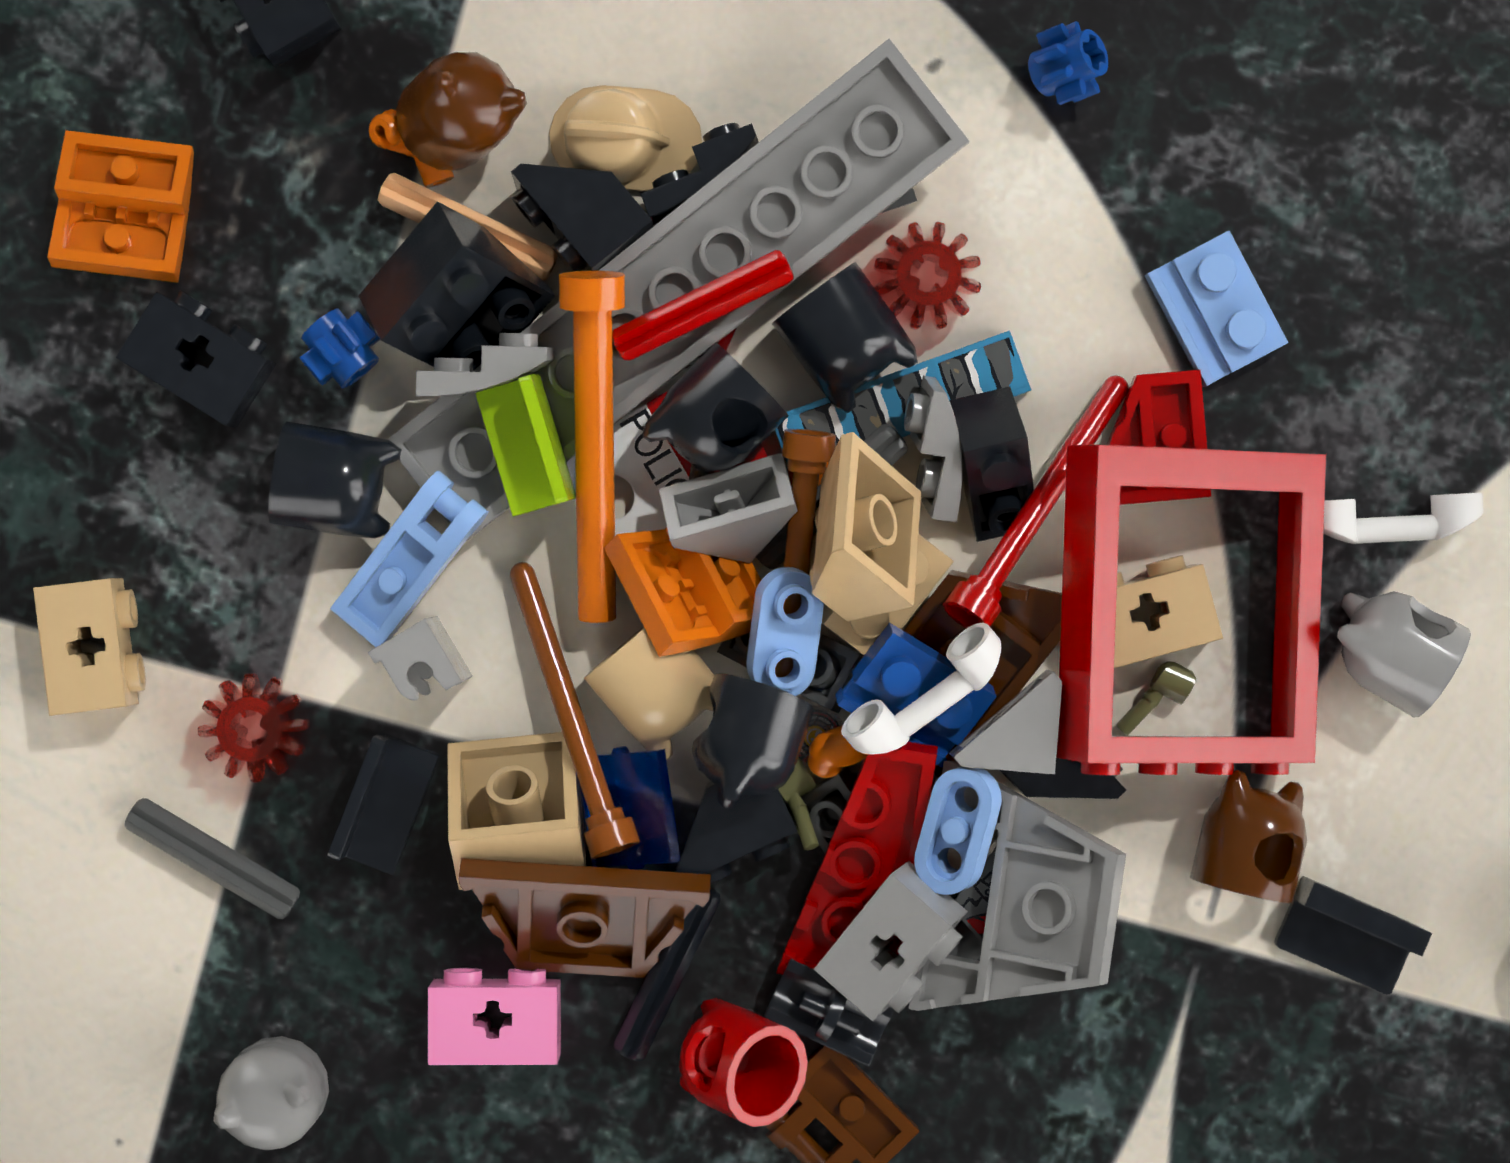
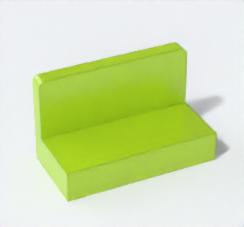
M530 374L518 378L516 381L476 392V398L512 516H518L575 499L576 492L540 374Z

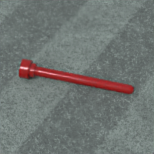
M1114 375L1106 379L978 576L970 575L966 582L959 581L944 602L943 607L946 613L961 626L968 628L977 623H987L991 627L1001 612L999 602L1002 598L1000 588L1066 488L1067 445L1095 444L1128 392V383L1123 377Z

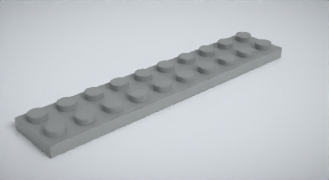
M890 39L886 40L599 270L625 274V308L612 311V331L774 250H780L785 255L794 276L791 283L631 361L621 358L612 341L614 424L969 144V140ZM559 302L521 333L538 334V347L555 348L554 361L532 374H540L563 453L566 462H568L575 456L573 311L560 309ZM481 365L473 370V372H481ZM476 392L441 396L387 439L402 449L399 461L420 487L439 470L454 482L452 490L465 501L469 502L474 499L489 511L481 525L466 541L510 508L476 398Z

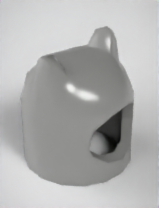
M1393 591L1370 599L1354 593L1344 595L1341 607L1350 618V624L1339 627L1337 638L1343 644L1341 654L1347 672L1361 687L1414 718L1420 717L1439 698L1455 674L1467 650L1471 636L1470 630L1453 619L1428 609L1413 596Z
M283 1036L262 1038L244 1048L221 1075L216 1093L214 1123L219 1129H225L242 1144L262 1150L285 1148L300 1140L324 1111L329 1094L327 1071L319 1056L303 1042Z

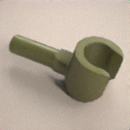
M1176 662L1161 664L1152 678L1150 688L1144 693V697L1122 718L1117 727L1128 736L1158 706L1163 696L1182 705L1196 683L1193 671Z
M798 757L794 772L786 784L779 788V791L787 803L790 813L793 815L804 850H812L818 847L819 843L807 806L801 797L816 788L817 785Z

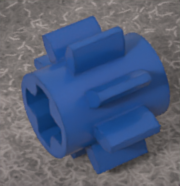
M1075 21L1066 26L1060 23L1036 35L1042 48L1030 54L1028 69L1033 84L1041 94L1048 97L1056 94L1057 103L1062 105L1071 100L1074 103L1100 92L1095 78L1107 72L1109 62L1105 45L1094 31L1090 29L1081 31L1079 23Z
M339 308L334 309L314 322L301 337L310 350L303 354L300 360L321 385L334 378L342 389L346 388L367 374L379 361V357L371 347L380 340V337L359 311L347 319Z

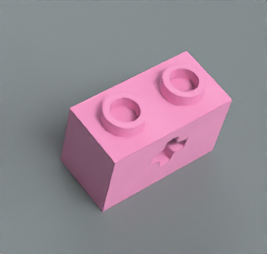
M451 968L444 970V979H434L429 985L428 1065H557L561 1055V979H546V969L528 971L514 968L508 970V979H482V969ZM492 1000L499 1002L500 1012L512 1013V1016L505 1018L500 1029L491 1028L490 1018L478 1017V1013L485 1012L489 1002Z

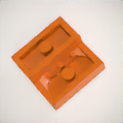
M65 130L54 186L58 196V205L47 256L51 267L178 283L191 195L194 159L193 146Z
M667 527L660 530L617 534L604 548L659 657L707 647L750 632L755 592L761 581L752 562L747 563L673 548Z

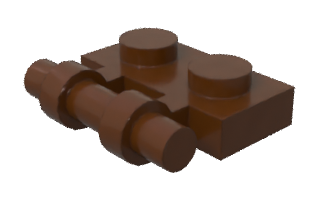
M822 1044L807 1058L806 1079L798 1097L800 1102L783 1117L769 1125H765L769 1130L766 1137L779 1150L786 1147L801 1163H852L856 1158L861 1163H888L920 1132L918 1126L850 1057ZM815 1118L840 1141L828 1152L804 1130Z

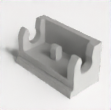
M438 616L421 620L368 652L374 663L382 662L398 691L404 697L413 701L419 698L418 693L422 695H429L431 693L429 684L424 679H429L433 676L445 690H448L473 676Z

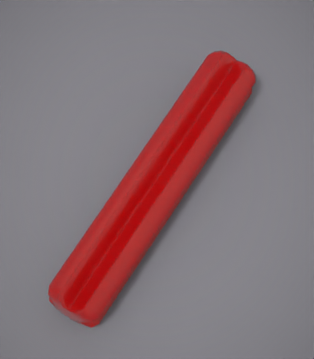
M774 250L615 328L612 331V341L621 358L631 361L791 283L794 279L793 271L785 255L780 250Z

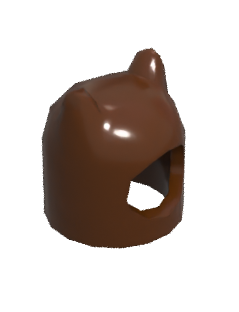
M454 52L434 59L402 91L396 107L397 129L406 148L420 162L438 170L458 171L476 164L496 148L510 133L514 122L527 105L525 92L514 88V85L498 63L478 52Z
M1235 770L1233 775H1229L1220 796L1215 799L1204 815L1190 878L1203 884L1243 895L1282 903H1293L1307 844L1305 820L1302 816L1304 796L1301 785L1298 782H1288L1276 793L1267 789L1251 788L1243 771Z

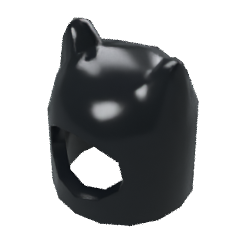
M856 262L819 286L772 323L803 368L833 406L846 413H849L856 407L855 390L875 378L890 364L895 362L910 368L918 363L914 344Z
M716 342L669 389L660 406L646 422L643 429V437L648 442L668 440L677 453L691 464L689 480L718 471L728 470L743 462L789 415Z
M286 421L279 437L274 458L269 492V523L375 539L385 536L390 530V523L378 512L383 490L385 465L400 460L402 449L387 439Z
M715 674L709 689L713 707V718L709 727L693 741L692 754L698 770L718 786L717 802L725 809L733 808L743 795L771 794L786 784L794 772L815 709L813 705L803 699L772 686L734 675Z

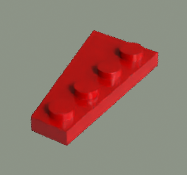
M907 742L899 749L888 753L866 755L776 971L777 974H783L790 958L814 969L889 875L908 861L915 865V851L932 793L938 746ZM894 934L893 942L889 948L898 955L899 947L903 941Z

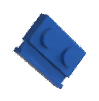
M889 622L852 671L853 677L844 689L841 687L838 689L835 697L838 706L850 713L866 702L881 700L896 715L957 669L947 657ZM987 683L981 690H973L911 735L908 742L938 746L936 765L942 768L944 761H947L946 755L955 744L959 745L997 697L993 686Z

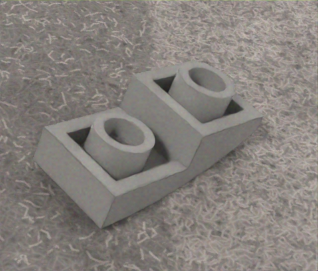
M499 333V346H482L481 372H473V359L434 358V371L416 370V396H451L474 393L516 381L518 378L530 375L553 362L555 348L538 347V334Z
M923 375L919 394H910L904 417L905 431L911 432L910 438L919 452L931 455L930 459L923 458L921 460L916 478V487L921 491V501L932 519L957 523L962 487V454L959 432L947 393L935 377Z

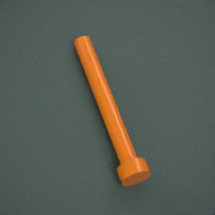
M573 271L559 274L560 309L573 311L578 620L589 623H604L616 619V571L604 548L615 537L612 311L625 308V274L614 271Z

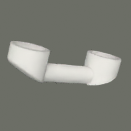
M1483 494L1430 495V515L1356 518L1355 499L1325 500L1323 534L1351 544L1438 540L1465 528L1481 517L1483 514Z
M977 623L968 627L955 637L947 649L946 656L957 669L955 672L896 715L881 700H871L864 703L853 711L844 722L841 730L843 737L856 751L864 754L888 753L904 746L910 740L911 735L973 690H981L988 683L999 662L1001 654L1000 638L987 623Z

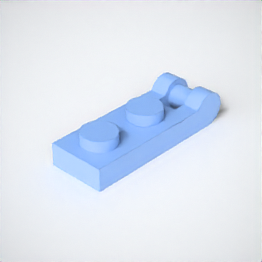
M439 470L420 488L330 608L375 647H378L395 635L462 545L477 530L488 515L489 511L477 501L472 499L467 502L453 491L454 482ZM434 509L451 522L443 534L425 521Z

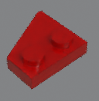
M1201 369L1134 376L1107 445L1207 449ZM1120 486V505L1212 497L1211 489Z

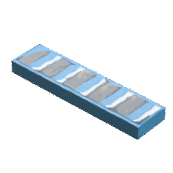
M1010 330L865 383L855 390L856 407L849 413L834 407L827 397L787 411L786 413L789 416L774 430L781 450L783 449L785 429H809L833 433L836 435L835 448L841 435L854 432L864 441L883 424L892 426L902 437L909 436L911 432L905 431L904 428L906 405L911 393L919 394L923 375L935 377L947 393L949 400L1009 386L1014 397L1031 391Z

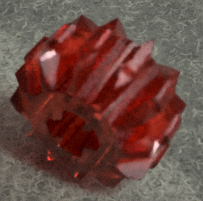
M917 222L909 224L907 236L911 245L910 248L894 235H891L885 242L888 250L899 261L877 258L874 262L873 268L876 271L894 276V279L882 281L874 288L881 297L897 292L899 298L889 307L895 317L900 315L906 305L913 308L909 320V327L913 330L920 329L924 321L925 311L929 310L936 329H944L947 326L944 304L956 315L964 317L969 312V307L956 291L973 295L978 294L981 289L980 282L975 279L961 277L962 273L973 271L980 266L979 256H968L958 260L956 254L963 249L968 238L961 233L947 247L941 243L945 234V224L941 222L934 224L930 234V241H924L922 229ZM924 261L935 263V274L944 277L942 288L938 283H935L930 292L919 290L920 279L910 275L911 266L914 265L919 270Z
M248 673L244 675L242 681V693L230 680L224 681L219 685L220 693L227 705L212 699L204 702L202 709L207 714L217 718L218 721L217 723L199 726L198 735L205 738L218 737L220 744L209 748L205 756L209 761H214L223 757L226 753L229 754L230 758L224 772L227 777H236L242 771L247 761L250 781L253 783L260 782L264 779L265 762L277 775L288 771L287 761L280 750L295 756L303 754L305 746L300 741L290 737L289 733L308 729L310 727L309 720L306 718L290 720L287 712L298 707L302 703V699L299 694H294L279 702L277 698L282 690L283 680L277 677L271 678L261 694L260 680L257 674ZM258 712L262 715L260 727L268 731L266 739L263 736L250 743L245 739L248 729L240 724L241 718L254 716Z

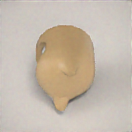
M644 627L584 677L595 693L651 756L665 762L673 756L671 738L688 727L706 709L713 711L709 689L714 674L695 650L659 657Z

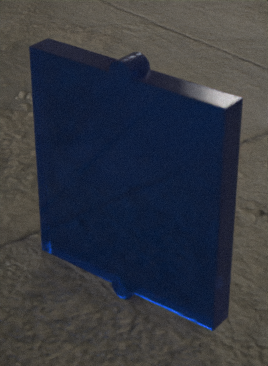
M626 746L614 748L612 753L597 754L615 808L622 807L625 818L632 817L640 843L609 856L591 859L592 867L627 865L628 869L639 870L643 869L645 864L681 861L665 749L629 752ZM582 792L585 818L587 819L591 815Z

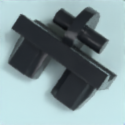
M790 958L763 1017L869 1066L894 1009L889 1007L872 1021L814 969Z

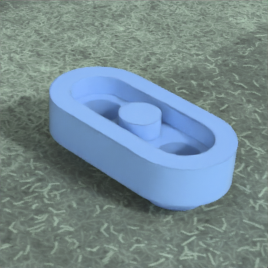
M781 567L769 572L758 584L754 598L746 661L747 672L751 680L772 686L794 696L801 694L810 685L814 677L824 603L812 594L810 576L802 570L793 567ZM791 594H800L802 599L800 608L792 614H785L783 605L786 598ZM783 658H792V671L785 677H776L775 667L777 663Z
M958 767L942 774L934 784L915 851L914 864L918 877L935 893L942 895L958 893L973 886L982 875L1002 803L1000 787L995 778L985 769ZM967 787L973 788L978 795L979 801L975 809L969 807L965 802L964 792ZM950 848L958 851L961 856L962 862L959 870L953 868L948 862L947 853Z

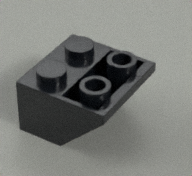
M438 201L359 294V298L382 342L434 367V358L473 359V370L481 365L482 346H499V333H521L555 297L552 289L485 227Z

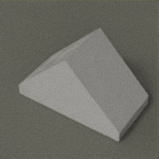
M782 453L659 489L668 534L673 548L747 563L753 561L798 511L785 458L782 457Z
M1045 670L949 752V754L961 767L1055 774L1062 681L1055 672Z

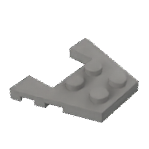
M954 760L944 761L942 774L961 766ZM997 782L1001 791L1002 803L995 829L998 830L980 961L948 955L936 966L929 959L916 974V977L924 984L909 1002V1009L920 1011L1108 984L1126 853ZM967 787L964 792L965 802L969 807L975 809L979 801L978 795L973 788Z

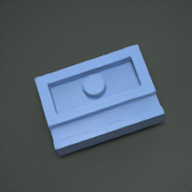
M1230 231L1213 238L1144 275L1193 369H1201L1203 387L1288 343Z

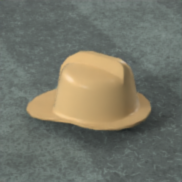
M602 85L587 87L567 97L555 112L549 132L551 153L559 167L612 172L627 190L639 191L653 189L652 182L669 172L684 169L690 173L698 163L692 146L702 143L699 122L691 108L675 95L654 89Z

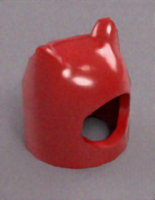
M718 998L704 1000L701 1004L703 1016L691 1025L681 1045L679 1070L682 1075L680 1077L682 1088L693 1095L699 1102L752 1127L769 1125L783 1117L797 1101L806 1079L808 1061L805 1045L795 1031L745 1008Z

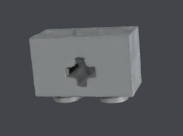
M908 861L889 875L814 970L872 1021L889 1007L900 1013L923 986L924 983L916 977V974L930 959L938 966L962 939L963 936L954 928L968 911L951 896L935 893L918 877L915 865ZM894 934L903 941L899 947L898 955L889 948L893 942Z

